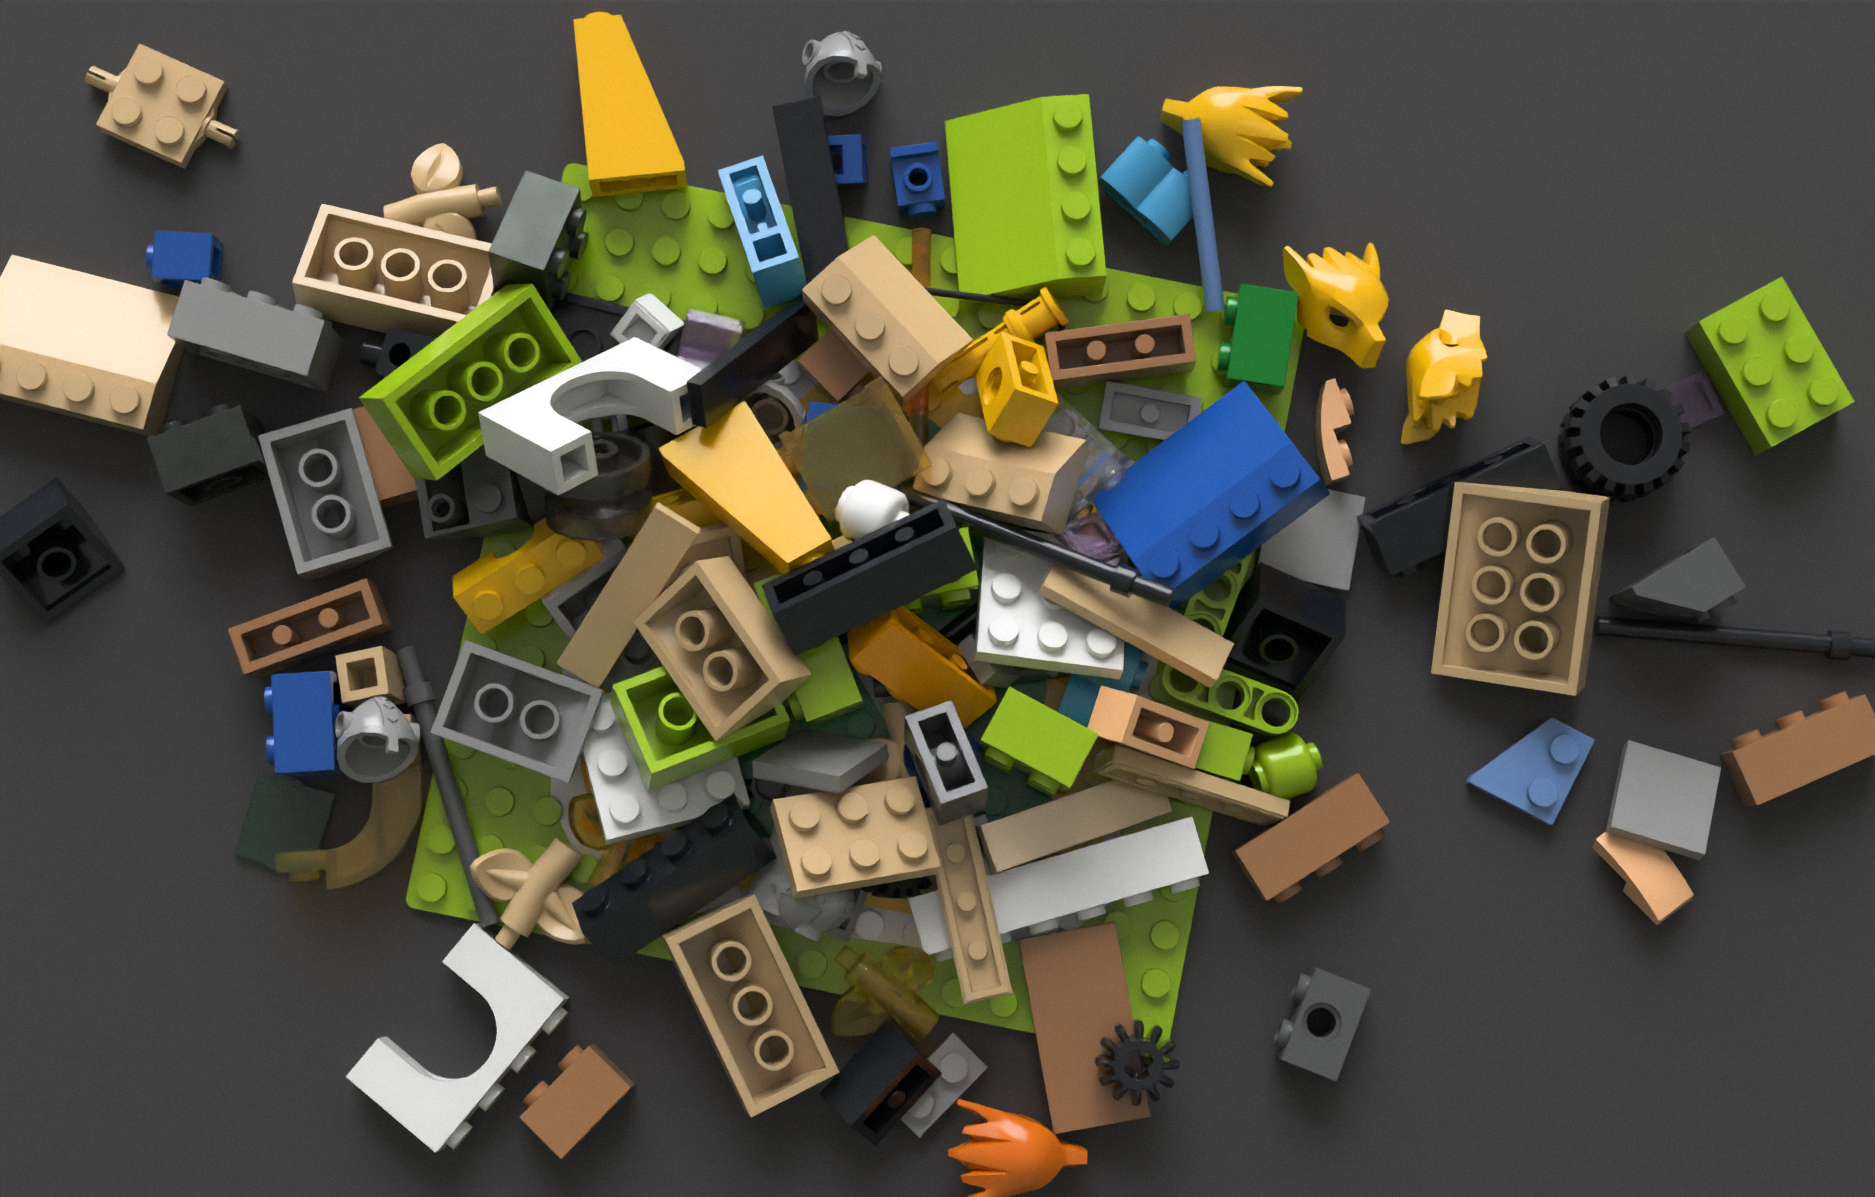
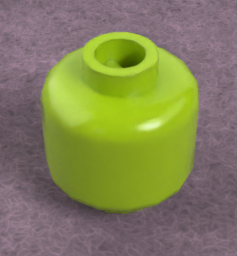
M1288 732L1259 743L1254 747V760L1248 775L1255 790L1290 800L1310 792L1317 785V771L1323 768L1320 753L1313 742L1305 743L1299 735Z

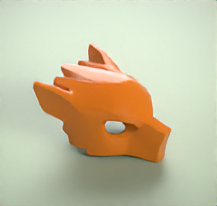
M958 1099L956 1102L957 1106L986 1119L967 1123L963 1128L962 1134L972 1138L961 1145L948 1149L949 1157L960 1161L971 1170L960 1175L962 1182L983 1188V1190L965 1197H1011L1030 1192L1047 1185L1063 1168L1087 1164L1088 1151L1084 1146L1059 1139L1047 1127L1031 1117L1012 1112L1007 1113Z

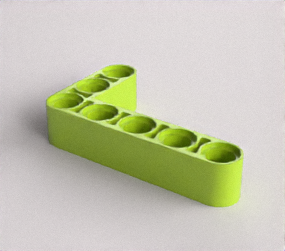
M1253 552L1218 577L1227 585L1228 593L1225 600L1219 602L1212 601L1206 597L1202 589L1186 601L1182 615L1194 622L1205 624L1212 632L1223 637ZM1166 663L1162 667L1159 677L1160 690L1167 699L1176 704L1269 737L1286 733L1294 727L1298 720L1299 710L1296 701L1291 695L1282 690L1222 669L1212 688L1195 680V686L1191 692L1181 693L1176 691L1170 683V673L1174 668ZM1230 684L1237 688L1241 699L1236 709L1227 710L1218 704L1216 690L1220 685ZM1277 701L1282 704L1286 712V720L1282 726L1273 727L1264 721L1262 707L1265 702Z

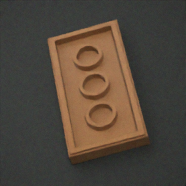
M1115 922L1019 938L1053 1133L1059 1134L1151 1117L1146 1089L1141 1090L1142 1101L1139 1106L1132 1105L1130 1088H1128L1124 1097L1117 1101L1112 1097V1092L1119 1080L1106 1086H1102L1098 1080L1103 1073L1111 1070L1112 1067H1099L1095 1064L1096 1056H1111L1112 1052L1106 1050L1100 1044L1102 1037L1109 1038L1115 1044L1121 1040L1114 1030L1115 1025L1118 1023L1122 1024L1127 1035H1133V1017ZM1137 1050L1131 1052L1128 1055L1130 1063L1124 1067L1125 1071L1129 1073L1133 1068L1137 1075L1143 1073L1139 1053Z

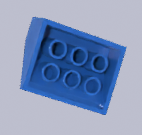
M1243 381L1089 498L1143 577L1175 589L1172 601L1168 606L1175 610L1330 495V492L1248 384Z

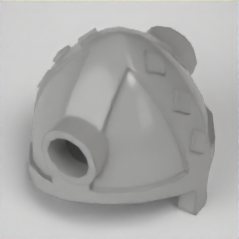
M849 31L837 32L827 36L821 42L811 39L804 47L802 61L806 65L804 77L806 98L820 96L824 115L839 117L853 113L866 105L876 94L881 82L882 66L880 62L875 61L865 43L857 35Z
M776 373L740 403L744 401L747 403L782 459L791 455L800 445L805 433L808 413H806L799 398L784 386V375Z
M383 696L368 699L352 712H339L335 722V736L338 738L337 760L340 770L350 779L362 783H378L395 777L407 769L416 758L420 739L419 724L409 722L401 710L393 702L389 701V698Z
M786 870L781 876L774 874L771 879V884L776 886L779 913L786 925L793 929L794 932L820 942L823 933L833 931L839 927L846 919L851 918L855 911L853 889L794 899Z

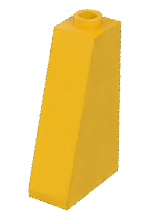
M594 12L586 15L584 18L573 19L588 176L593 197L688 188L684 160L622 16L611 15L606 12Z
M745 401L733 407L708 428L698 426L659 448L669 475L781 573L786 574L834 551L831 537Z

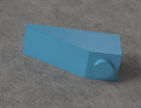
M763 155L718 170L764 309L795 299L802 294V289L807 285Z

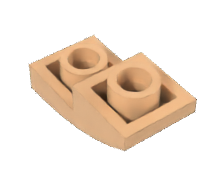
M1335 378L1326 381L1321 387L1315 415L1316 451L1326 487L1343 482L1350 475L1348 467L1353 466L1352 456L1344 439L1337 440L1335 434L1345 431L1351 424L1349 416L1354 415V407L1347 389H1339Z
M1604 832L1595 839L1592 848L1626 881L1623 892L1656 925H1659L1693 898L1694 894L1686 880L1663 849Z

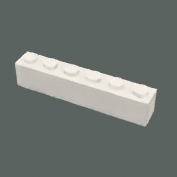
M1191 816L988 875L987 881L1001 943L1003 944L1012 941L1010 934L1012 930L1029 926L1030 933L1033 935L1059 927L1057 917L1076 912L1078 921L1105 914V903L1123 899L1126 908L1153 900L1151 893L1153 889L1170 885L1171 892L1174 894L1200 886L1198 876L1208 874L1209 871L1193 817ZM939 890L909 898L924 956L934 953L937 962L954 958Z

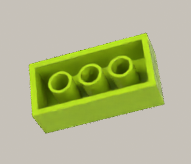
M507 284L360 396L359 399L411 476L416 479L437 481L484 444L478 412L582 363V360L534 285Z

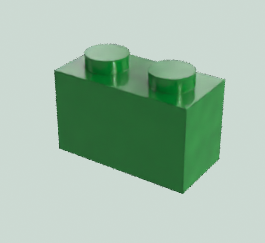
M1240 284L1236 297H1227L1223 325L1231 326L1229 344L1220 343L1216 365L1217 372H1224L1222 386L1235 388L1245 381L1252 391L1276 395L1281 393L1285 387L1298 292Z

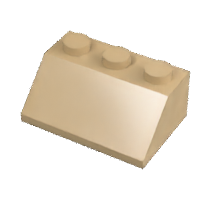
M875 235L838 256L802 289L803 302L902 407L973 342V339Z
M957 413L925 445L912 488L940 499L944 498L945 501L997 521L1063 535L1090 442L1085 439L1041 431L1031 448L1015 442L1005 443L988 434L984 418Z
M729 556L696 561L633 621L716 742L721 741L780 705L812 676V673L800 656L794 655L779 626Z

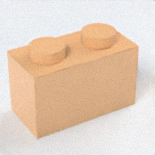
M1101 686L1087 728L1098 733V737L1171 763L1195 769L1210 722L1135 694Z

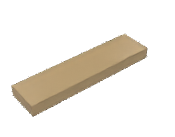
M657 502L556 664L590 685L599 688L637 630L633 621L656 600L696 538L700 528Z
M1056 564L1051 566L1038 594L1210 688L1217 681L1234 645L1231 641L1169 607H1164L1133 594L1130 598L1110 591V585Z
M1114 745L1095 755L1092 771L1105 777L1262 827L1288 817L1289 800L1119 745Z
M1112 780L980 825L976 829L991 873L994 874L1170 813L1173 810L1168 796L1118 780Z
M932 807L925 808L941 863V868L935 876L964 1005L1013 994L973 814L939 826Z

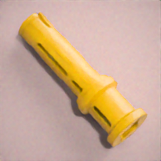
M1047 286L1040 289V296L1017 311L1011 308L1005 312L1006 315L1003 316L1004 321L974 340L933 378L934 383L944 396L975 376L1001 331L1035 343L1034 339L1057 324L1065 326L1069 323L1065 312Z

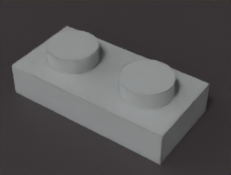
M1106 381L1098 429L1165 441L1199 415L1202 398Z
M954 1032L928 1057L942 1074L901 1118L919 1138L988 1068Z

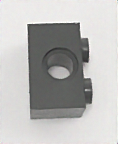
M952 700L905 716L904 741L939 826L986 810L988 786Z
M1310 967L1307 975L1300 972L1290 995V1000L1296 1002L1290 1021L1284 1018L1281 1020L1273 1040V1046L1279 1048L1276 1058L1337 1082L1371 989L1317 967ZM1324 1008L1330 1015V1027L1324 1034L1314 1036L1307 1028V1017L1312 1010Z

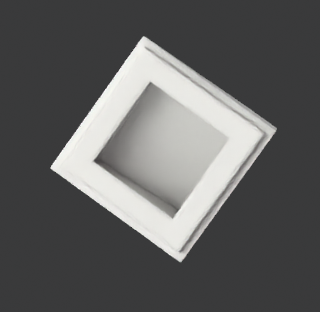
M648 293L635 299L610 335L620 344L636 337L662 350L681 330L684 323L659 299Z

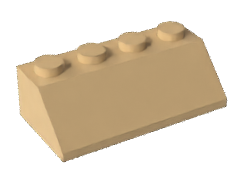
M321 204L292 281L296 304L316 309L323 313L322 318L382 333H387L390 328L438 338L495 294L488 254L491 243Z
M755 894L705 911L661 935L743 1109L751 1118L840 1073Z

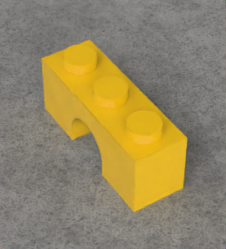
M574 499L534 524L532 537L515 552L498 558L494 551H491L452 576L453 598L482 635L603 559L605 556L601 536Z

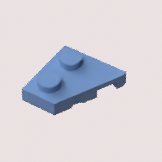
M1553 717L1548 718L1530 731L1528 735L1512 744L1495 759L1471 774L1466 783L1547 826H1551L1595 739Z

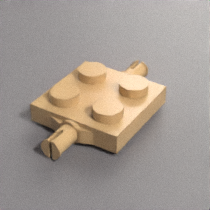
M140 43L126 69L119 76L110 74L94 65L89 69L91 74H86L85 83L87 85H92L109 93L108 102L96 123L99 131L183 169L188 165L196 148L206 141L207 138L226 145L230 149L235 147V141L239 139L240 131L238 129H233L216 121L217 108L228 89L225 81Z

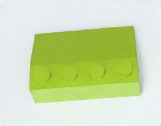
M1089 94L1039 97L945 121L958 291L1017 299H1035L1040 296V289L1047 286L1054 297L1102 294L1106 280V265ZM959 299V304H964V303H979V302H982V301Z

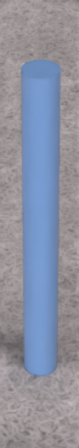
M1200 118L1182 120L1181 125L1206 312L1225 310Z

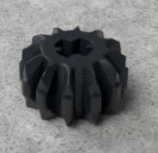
M1134 1020L1132 1036H1128L1122 1024L1118 1023L1114 1026L1116 1034L1121 1039L1117 1044L1107 1037H1102L1100 1040V1044L1106 1050L1112 1052L1111 1056L1099 1055L1095 1057L1096 1066L1112 1067L1111 1070L1103 1073L1098 1078L1100 1084L1106 1086L1119 1080L1113 1089L1112 1097L1119 1101L1124 1097L1128 1088H1130V1099L1134 1106L1141 1104V1090L1145 1089L1153 1102L1160 1100V1094L1154 1085L1159 1081L1165 1087L1172 1088L1175 1084L1171 1077L1163 1073V1070L1180 1068L1178 1059L1162 1057L1176 1048V1044L1172 1039L1156 1045L1163 1031L1158 1025H1154L1147 1036L1143 1037L1144 1025L1142 1020ZM1136 1050L1141 1057L1145 1052L1150 1057L1144 1062L1146 1070L1138 1075L1133 1068L1129 1073L1124 1068L1130 1063L1128 1055Z

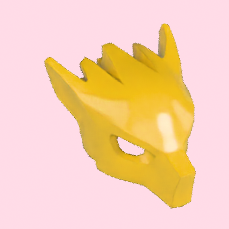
M1218 86L1200 93L1189 102L1165 99L1160 122L1183 136L1181 121L1200 118L1206 166L1227 174L1240 175L1262 186L1272 187L1273 181L1261 172L1257 166H1269V162H1272L1276 157L1271 151L1289 150L1292 146V142L1288 139L1289 135L1281 130L1276 123L1281 120H1287L1288 112L1276 104L1288 103L1302 95L1303 90L1302 87L1267 86L1252 89Z
M1368 243L1362 260L1348 251L1344 256L1331 247H1325L1322 258L1311 253L1305 261L1289 246L1284 247L1283 263L1285 278L1293 290L1298 292L1297 321L1302 327L1307 329V337L1342 351L1361 368L1375 367L1386 341L1378 323L1386 314L1389 297L1380 281V265L1374 244ZM1330 314L1348 318L1347 326L1340 327L1333 324L1330 320Z
M1445 310L1439 328L1428 333L1411 349L1406 361L1409 412L1403 424L1401 444L1409 445L1429 440L1439 432L1441 424L1447 425L1450 429L1455 428L1456 418L1472 419L1478 404L1480 382L1483 377L1481 361H1486L1487 359L1484 345L1480 339V316Z

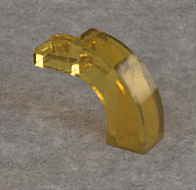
M408 766L407 769L393 778L378 783H371V813L366 825L353 840L343 846L329 850L275 853L276 873L289 872L290 882L320 880L319 870H326L327 889H333L360 883L385 870L408 847L420 824L425 804V766Z

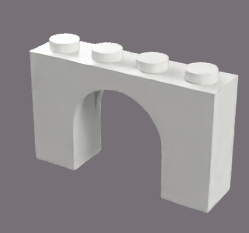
M636 337L631 338L478 412L486 456L556 495H560L598 475L592 432L576 423L600 415L628 414L644 418L678 435L696 426L692 424L686 382L702 369Z
M474 923L442 962L479 992L489 1003L494 1013L497 1035L495 1046L486 1063L475 1073L465 1078L451 1079L440 1077L426 1070L391 1039L385 1036L378 1038L346 1076V1078L435 1153L443 1150L447 1145L454 1150L473 1128L467 1121L478 1107L486 1112L505 1089L499 1084L510 1069L518 1073L537 1051L531 1044L542 1031L550 1035L568 1014L562 1006L570 997L514 950H509L495 940L496 935L487 928L482 929L480 923Z

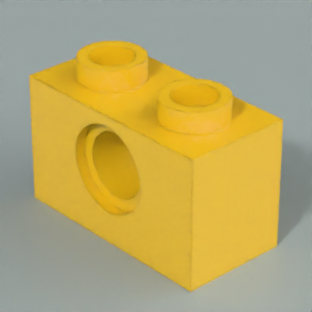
M1001 331L975 374L987 432L1002 442H1015L1031 448L1059 404L1044 346Z

